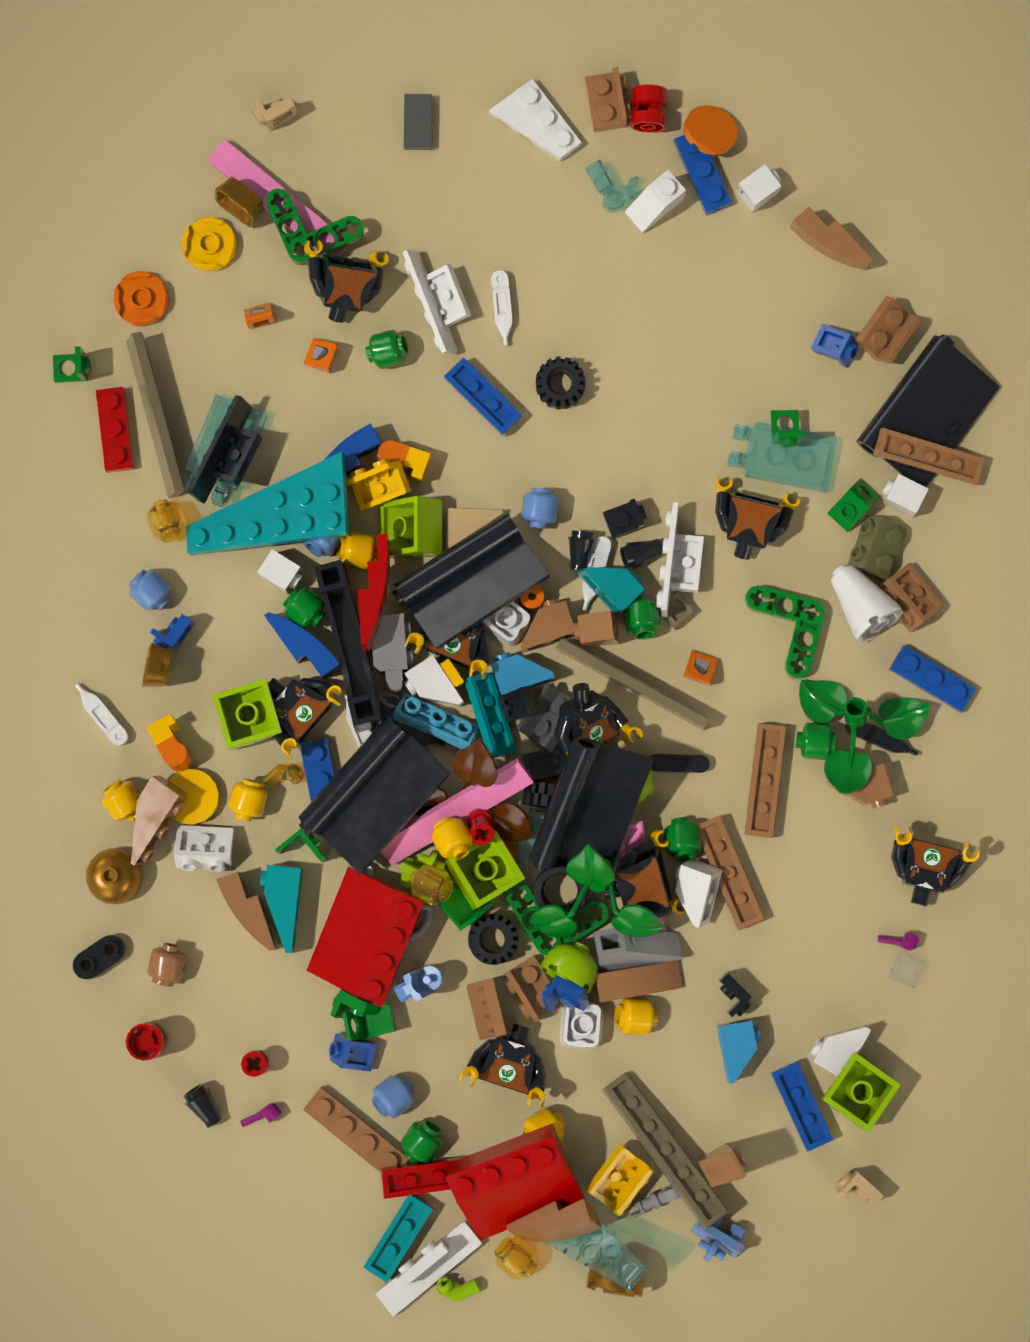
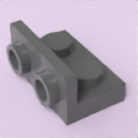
M547 683L534 701L538 712L521 719L516 727L517 730L534 743L552 752L558 744L554 731L559 718V707L562 703L572 698Z

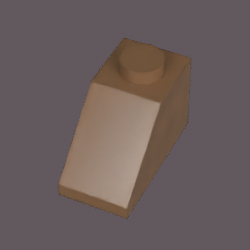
M558 598L542 603L543 608L538 609L521 644L522 652L575 635L573 621L565 600L559 602Z
M611 611L577 615L578 623L573 624L575 639H580L583 646L620 644L617 617Z
M884 764L872 767V773L868 782L858 791L846 794L845 796L862 805L871 803L872 808L888 804L887 798L894 795ZM827 781L828 787H830V788L834 789L835 791H837V790Z

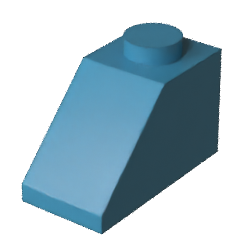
M510 652L494 657L495 662L491 663L501 696L524 686L532 688L552 681L555 678L552 671L518 654L511 656Z
M752 1020L717 1026L728 1083L736 1082L757 1051V1042H761L758 1025L753 1026Z

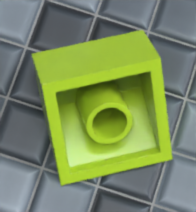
M414 496L380 504V534L388 533L390 558H424L437 556L442 553L441 499Z
M266 678L212 695L228 749L236 750L282 733Z
M496 830L495 837L489 844H472L469 848L470 852L466 857L460 860L452 858L444 861L472 910L477 909L525 879Z
M853 1052L822 1097V1100L856 1126L870 1132L901 1085L856 1052Z

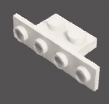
M405 250L402 252L405 258L404 265L415 283V294L424 306V317L427 323L431 325L435 334L434 342L436 347L444 354L458 353L449 327L471 316L452 265L446 264L428 274L420 252Z
M673 502L672 511H667L665 526L670 528L669 538L664 537L663 554H667L666 564H661L660 581H664L663 591H658L657 608H661L662 617H668L671 590L699 592L704 536L677 534L679 503Z
M463 1221L438 1243L433 1240L420 1251L423 1255L416 1261L409 1259L398 1269L400 1274L375 1295L394 1317L479 1247L482 1242L468 1224Z

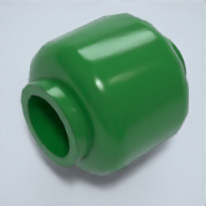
M388 330L372 335L369 339V346L365 348L370 363L374 362L378 368L385 369L404 362L405 355H408V345L403 334H398L395 330Z
M308 588L294 589L283 603L285 616L303 629L308 628L310 625L316 627L325 616L322 612L324 601Z
M638 596L623 610L625 629L635 639L652 638L661 627L657 603L648 600L645 596Z
M806 723L803 726V732L797 731L795 748H801V755L805 759L826 760L831 753L835 752L837 732H832V727L828 724Z
M679 817L671 820V824L664 829V840H669V845L666 846L668 855L675 857L677 861L690 860L697 856V853L702 848L697 823L688 821L686 817Z
M429 1120L414 1122L401 1140V1145L405 1151L404 1156L413 1163H418L419 1161L428 1163L433 1160L443 1145L442 1130Z

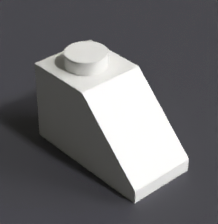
M667 170L647 186L625 211V214L643 234L684 200L686 189Z
M433 655L404 673L408 680L403 683L412 696L418 694L422 700L457 707L464 704L462 698Z
M691 859L681 864L676 871L675 880L677 884L675 892L693 926L700 928L710 922L723 870Z
M862 1026L824 1036L822 1041L817 1039L810 1051V1054L813 1055L810 1061L837 1076L852 1053H859L871 1029Z

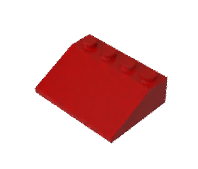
M348 866L306 971L355 997L382 1007L427 898L365 872L359 874L354 868Z
M553 1123L450 1162L446 1168L445 1178L453 1196L480 1240L506 1231V1225L554 1201L565 1208L581 1199L586 1200Z

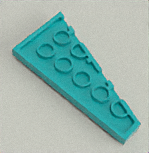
M340 452L187 525V553L198 555L349 536L345 454Z

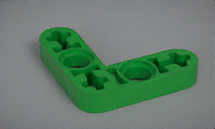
M277 188L270 191L267 195L266 203L290 259L297 265L308 264L310 256L306 253V256L302 258L299 254L294 255L297 252L296 247L301 245L304 249V245L308 240L313 239L317 249V241L321 235L330 234L333 236V244L330 247H323L322 251L318 254L322 258V254L329 255L357 243L363 237V224L355 216L344 217L306 233L287 191ZM277 196L281 200L286 199L283 202L286 211L284 215H281L277 205L272 206L275 203L274 198ZM287 220L295 221L298 224L297 230L291 234L285 233L282 230L284 222ZM348 224H352L353 227L358 226L355 229V235L351 236L349 232L342 234L343 241L339 242L335 229L339 228V232L342 233L347 230Z
M758 585L751 587L745 595V604L750 610L796 622L785 662V671L793 679L804 678L812 666L825 615L823 605L817 600ZM758 591L761 592L762 598L768 600L771 598L770 594L775 595L776 597L772 602V610L767 609L769 603L760 602L758 606L754 605V600L750 599V595H755ZM787 598L791 601L792 610L789 613H782L778 610L777 602L779 599ZM797 601L803 603L800 607L807 610L811 606H815V612L819 613V616H814L812 620H809L807 613L799 612V617H795L794 613L798 607ZM807 632L812 636V644L809 647H802L798 644L797 636L799 633ZM793 649L799 652L810 653L809 657L803 655L801 665L805 666V670H800L798 674L794 673V667L790 666V663L797 661L799 653H793Z
M519 882L507 890V901L537 950L546 956L549 949L541 948L540 945L543 943V939L540 934L537 938H534L532 932L539 930L528 926L525 922L526 914L530 911H536L539 907L530 888L526 884ZM516 887L519 890H526V894L523 897L527 904L530 900L535 904V906L526 908L522 914H519L517 908L522 907L521 903L518 900L512 901L511 896L514 894L513 889ZM592 901L583 906L578 913L571 917L580 925L579 934L574 937H554L556 942L553 944V947L564 943L570 945L603 925L609 917L607 906L600 901ZM591 906H595L597 909L602 907L604 910L601 914L602 920L597 921L594 918L587 923L591 927L586 930L583 921L577 915L583 912V916L586 917L591 913Z

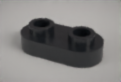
M115 935L104 936L74 958V973L79 978L85 980L97 977L124 957L126 953L124 941ZM108 944H112L115 947V952L112 955L106 953L105 949ZM85 960L91 962V968L88 971L82 968V963Z

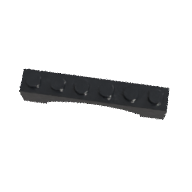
M342 560L315 566L314 569L338 652L353 726L358 733L377 728L384 720L368 653L367 651L364 652L362 648L360 621L347 569Z

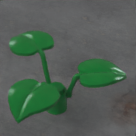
M801 680L800 704L804 714L811 721L819 724H828L834 719L835 714L837 716L844 714L845 722L851 727L850 751L837 750L827 757L824 764V773L828 782L839 794L843 795L851 794L861 789L868 782L872 773L870 757L864 753H855L856 729L866 723L867 716L878 725H885V731L890 737L906 740L918 734L930 711V705L923 701L911 698H892L880 705L878 713L881 719H879L870 707L867 708L863 699L853 697L847 700L845 690L835 682L825 680Z
M589 844L567 864L566 871L569 877L577 883L584 884L572 909L566 913L561 906L546 905L537 909L529 920V923L534 928L553 937H568L572 935L577 929V922L571 917L576 913L590 887L595 892H603L606 888L609 889L612 910L616 915L611 923L620 933L630 937H647L658 933L664 927V924L659 921L657 916L646 907L637 904L625 905L621 909L617 907L614 891L615 873L613 863L603 858Z

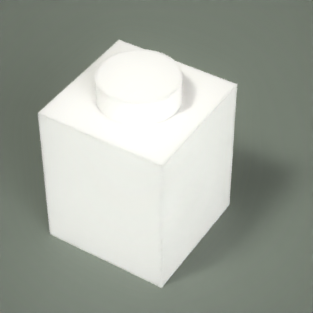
M763 165L738 184L737 192L750 210L754 212L779 194L781 179L775 170H769L766 165Z
M898 474L894 480L889 478L882 494L886 495L883 503L913 518L928 488Z
M273 549L257 571L261 578L287 594L290 589H296L303 578L300 575L302 572L300 566Z

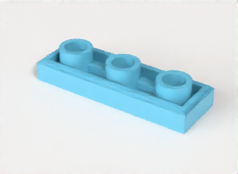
M403 693L392 716L394 720L460 749L471 745L479 731L477 724L407 693Z

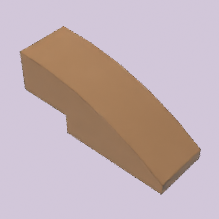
M810 207L796 217L790 228L804 242L837 262L866 270L873 261L837 220L827 226Z
M236 872L216 879L225 901L241 925L269 951L278 949L260 895L248 897L241 873Z
M678 960L598 973L596 975L600 1003L683 988Z
M581 1199L565 1208L554 1201L506 1225L507 1230L520 1240L534 1242L568 1240L602 1228L596 1208L585 1199Z

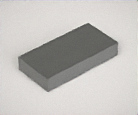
M404 94V150H431L432 94Z

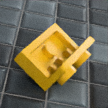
M386 458L373 463L374 469L366 471V468L358 469L351 472V478L347 479V486H352L361 511L368 510L412 492L400 460L389 462V459Z
M619 1143L585 1190L620 1216L624 1210L630 1207L633 1198L639 1190L648 1183L653 1169Z

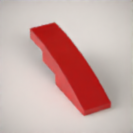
M388 533L376 534L378 561L367 562L369 589L358 590L361 644L364 652L370 651L381 622L387 598L390 573V541Z

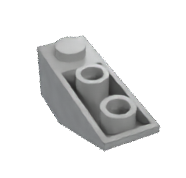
M615 928L593 932L599 973L683 959L678 933L659 931L654 935L639 938L624 935Z

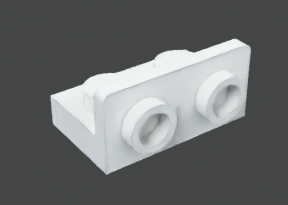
M178 825L174 848L176 868H181L185 871L203 869L215 873L231 871L234 828Z

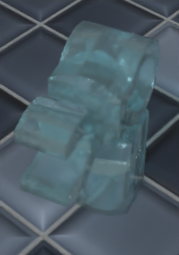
M602 160L590 164L585 169L598 193H602L604 196L602 205L608 212L614 213L619 211L623 205L630 202V199L636 200L645 190L635 191L632 186L640 180L638 176L631 178L627 186L621 185L614 188L615 183Z

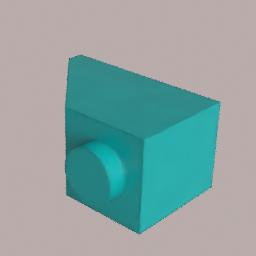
M587 567L577 572L613 614L622 612L645 590L640 585L641 579L631 570Z

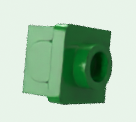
M340 989L333 1000V1009L330 1015L334 1018H343L342 1013L351 1012L357 1016L365 1017L366 1014H377L380 1006Z

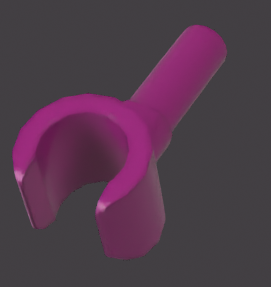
M905 932L902 940L878 935L879 943L900 946L909 951L914 950L919 941V937Z
M270 1103L256 1114L240 1122L245 1127L265 1117L271 1123L282 1112L276 1104Z

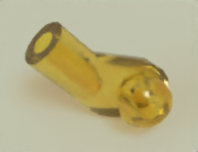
M278 764L261 781L271 790L281 780H290L293 784L300 783L304 778V773L300 771V767L296 764Z

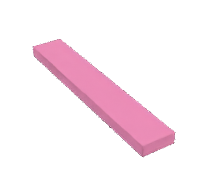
M225 139L207 159L208 163L229 179L232 176L256 193L263 201L262 207L268 212L266 203L268 193L277 188L287 191ZM288 192L306 233L328 225ZM279 196L275 197V203L272 206L277 205L281 215L286 214L283 205L286 199L281 200ZM287 220L283 224L293 233L298 227V224L293 220ZM335 230L339 242L343 241L341 234ZM323 234L319 237V241L326 248L333 244L334 238L330 234ZM313 239L309 240L310 247L317 251ZM349 246L329 255L340 257Z
M516 758L497 770L498 776L492 786L470 785L409 821L381 853L393 866L432 843L433 827L441 819L451 816L453 818H460L466 823L471 811L475 809L488 810L533 784L532 775L519 758Z

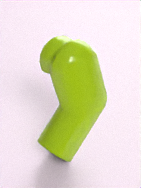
M442 1277L437 1282L439 1294L454 1302H459L480 1292L475 1279L459 1284L448 1277Z

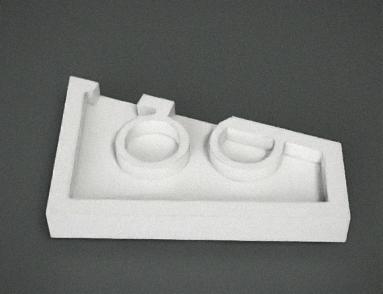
M533 79L489 110L491 116L506 123L510 129L516 133L519 132L558 161L564 159L582 144Z

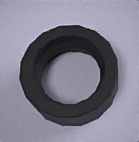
M557 862L555 868L541 871L537 875L534 885V898L539 908L546 905H554L545 896V883L556 874L569 876L566 871V864ZM575 881L578 891L576 898L572 903L561 906L566 913L572 909L584 884ZM588 890L583 900L581 901L576 913H578L579 910L584 906Z

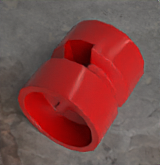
M652 84L633 87L631 104L635 109L631 111V129L645 133H656L666 129L667 113L663 109L667 106L668 91L665 87Z
M152 1022L136 1025L129 1031L126 1037V1048L129 1054L141 1061L151 1060L160 1056L165 1051L168 1043L165 1030L160 1025Z

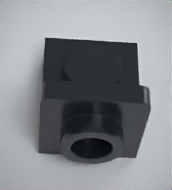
M635 498L629 500L626 504L602 513L612 539L643 528V520L647 519L642 503L637 504Z
M524 686L499 696L507 723L520 721L538 712L529 686Z
M726 972L719 979L723 984L719 989L730 1000L734 997L738 999L727 1013L731 1017L735 1014L740 1017L751 1006L748 1001L752 996Z

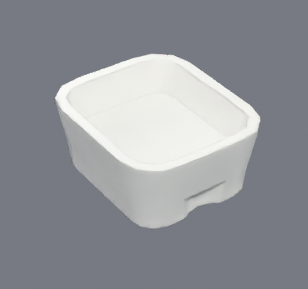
M514 600L480 623L483 624V629L502 644L510 647L515 646L528 632L533 616Z
M589 1000L590 1003L584 1011L576 1007L570 1009L563 1005L560 1042L565 1047L593 1050L600 1046L604 1010L599 1002Z

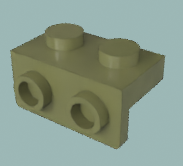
M867 515L860 526V533L850 553L848 566L854 565L857 569H861L881 580L889 579L907 529L883 516Z

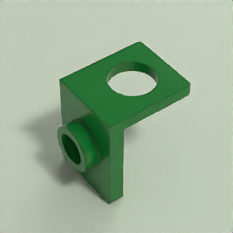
M75 346V354L53 355L55 383L87 381V372L91 371L90 356L86 355L81 346ZM64 361H71L75 364V371L70 376H64L60 373L59 368Z
M772 410L770 412L772 444H780V447H795L797 443H800L805 438V431H799L798 410ZM786 416L792 420L793 427L790 431H781L778 428L777 421L780 417Z
M860 478L827 514L848 532L880 498V495ZM860 488L865 490L869 494L870 498L864 496L860 491Z
M299 829L275 849L280 854L301 837L321 862L327 859L319 850L323 845L314 834L308 836L302 829Z
M457 885L450 888L436 902L460 931L476 921L492 905L491 901H489L481 908L472 910Z
M385 1004L379 1008L377 1014H366L365 1017L357 1016L351 1012L342 1013L348 1041L371 1038L397 1031L392 1004ZM352 1019L356 1024V1033H354L351 1027Z

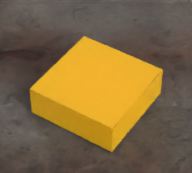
M449 659L441 663L440 667L456 690L465 685Z

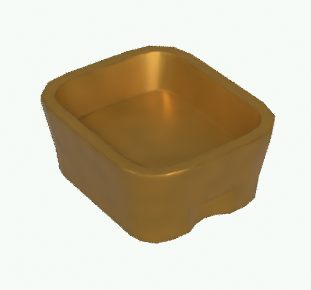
M232 176L215 189L216 202L240 222L252 228L263 210L262 199Z
M154 643L150 644L142 687L165 686L172 650Z

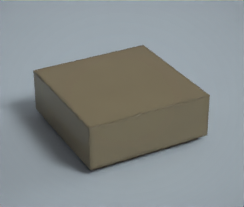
M676 591L670 597L668 617L663 618L676 630L696 611L681 593Z

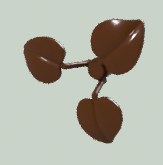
M477 739L471 745L458 751L452 759L453 771L461 780L467 782L460 791L470 785L475 786L478 784L483 787H490L495 783L498 776V767L481 739ZM439 787L416 814L420 816L447 800L446 791ZM502 802L497 807L493 806L490 808L492 811L490 812L492 815L491 825L494 831L498 832L502 840L518 842L534 836L535 833L532 830L530 819L520 806L510 802Z

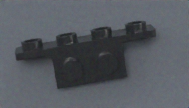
M235 395L220 427L215 433V437L203 456L195 476L190 482L188 493L200 503H206L216 481L239 487L263 439L258 433L243 429L252 411V406L242 396Z

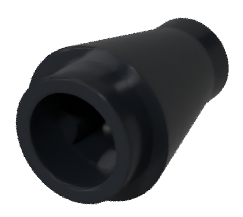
M572 530L571 537H568L571 560L570 569L580 570L587 568L596 541L593 539V532Z
M659 539L628 542L625 546L620 547L621 559L627 569L631 567L636 569L663 554V547Z
M203 1084L195 1086L183 1096L186 1100L185 1105L205 1123L207 1128L215 1125L222 1119L209 1088H205Z

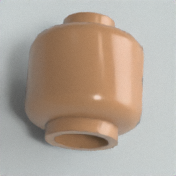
M164 943L163 947H157L152 950L147 973L152 977L153 983L172 987L174 983L180 982L183 979L187 956L179 951L180 946Z

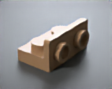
M618 67L612 68V73L585 77L593 132L626 128L627 118H631L629 101L624 102L622 92H626V81L624 75H619Z
M886 296L855 341L874 360L891 364L897 358L908 339L915 333L921 319L918 316L908 314L893 297Z
M908 563L879 586L880 589L900 605L903 614L899 621L909 632L915 630L944 607V604L911 563Z
M533 955L506 972L507 979L503 982L511 995L517 993L523 1003L518 1006L525 1018L528 1020L532 1017L534 1022H536L541 1017L550 1013L545 1009L542 993L546 985L551 982L544 971L539 968L540 965ZM559 1000V1002L557 1003V1005L555 1006L554 1009H556V1008H558L559 1006L562 1005V1003L560 1002V1000Z
M491 978L468 984L466 988L479 1039L483 1040L506 1035L507 1032L494 979Z

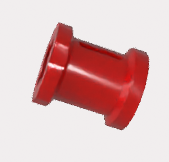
M486 809L471 811L467 819V824L470 828L469 834L472 837V842L476 845L489 844L495 837V831L491 825L492 815Z
M251 1051L242 1058L241 1068L246 1075L257 1077L266 1072L269 1059L262 1051ZM250 1057L253 1059L259 1057L261 1059L259 1063L260 1070L257 1068L251 1070L249 1068L251 1065Z

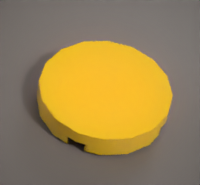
M213 216L197 219L196 222L185 229L182 237V251L187 261L194 268L204 272H215L227 267L234 259L237 250L236 236L231 227L222 219Z
M186 769L177 772L168 780L187 793L183 800L186 803L183 810L178 816H173V819L182 824L196 825L207 821L214 814L219 805L220 794L217 784L208 774L200 770Z

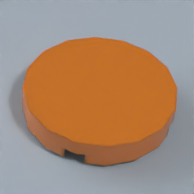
M709 105L698 106L690 111L684 122V134L687 141L691 145L694 143L699 147L698 150L705 154H725L732 148L738 138V128L735 121L727 112L718 107Z
M136 271L127 274L114 290L113 302L117 313L125 322L133 326L145 327L155 324L164 316L168 309L169 295L166 286L158 277L150 272Z

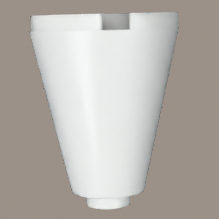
M843 564L833 571L832 586L853 637L857 642L864 643L882 634L879 630L886 625L890 628L902 616L903 610L900 605L854 565L847 566Z

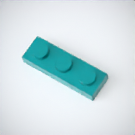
M492 672L486 673L485 679H481L482 674L464 679L483 742L493 759L517 752L509 724L506 722L502 711L498 689Z
M414 1195L407 1196L363 1268L387 1283L431 1214L433 1207Z

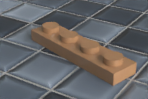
M886 428L880 429L873 454L972 485H978L985 458Z
M757 724L744 835L773 838L786 733L785 726Z
M719 815L698 824L702 848L709 864L723 870L719 888L737 930L764 920L721 816Z
M323 1087L317 1091L303 1109L379 1172L380 1168L405 1165L408 1161L402 1151Z

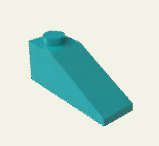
M267 865V870H262L260 887H264V895L285 952L294 953L303 869Z

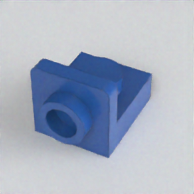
M822 324L811 349L814 353L837 360L841 366L847 368L850 362L856 358L859 344L851 333Z
M182 614L179 619L175 617L167 628L169 632L167 636H164L154 628H152L150 633L155 636L153 640L155 644L166 649L171 647L177 651L195 623Z
M557 975L552 983L546 985L542 993L545 1009L549 1012L554 1010L559 1000L570 1009L576 1007L582 1011L590 1003L586 989Z
M336 1033L334 1041L329 1048L330 1061L340 1068L371 1072L377 1044L367 1040L348 1041L347 1037Z

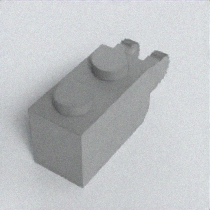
M404 613L382 615L379 628L372 643L374 667L379 673L386 674L387 688L390 693L392 692L396 695L400 694L404 689L403 672L409 671L408 665L414 664L412 648L404 646L406 637L411 634L410 620H405Z

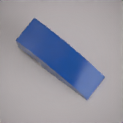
M370 423L354 432L325 458L327 459L343 452L346 460V477L350 476L351 472L361 469L358 459L378 450L381 445L372 424Z
M268 612L264 615L297 663L308 657L323 680L341 668V665L330 651L306 630L273 613Z

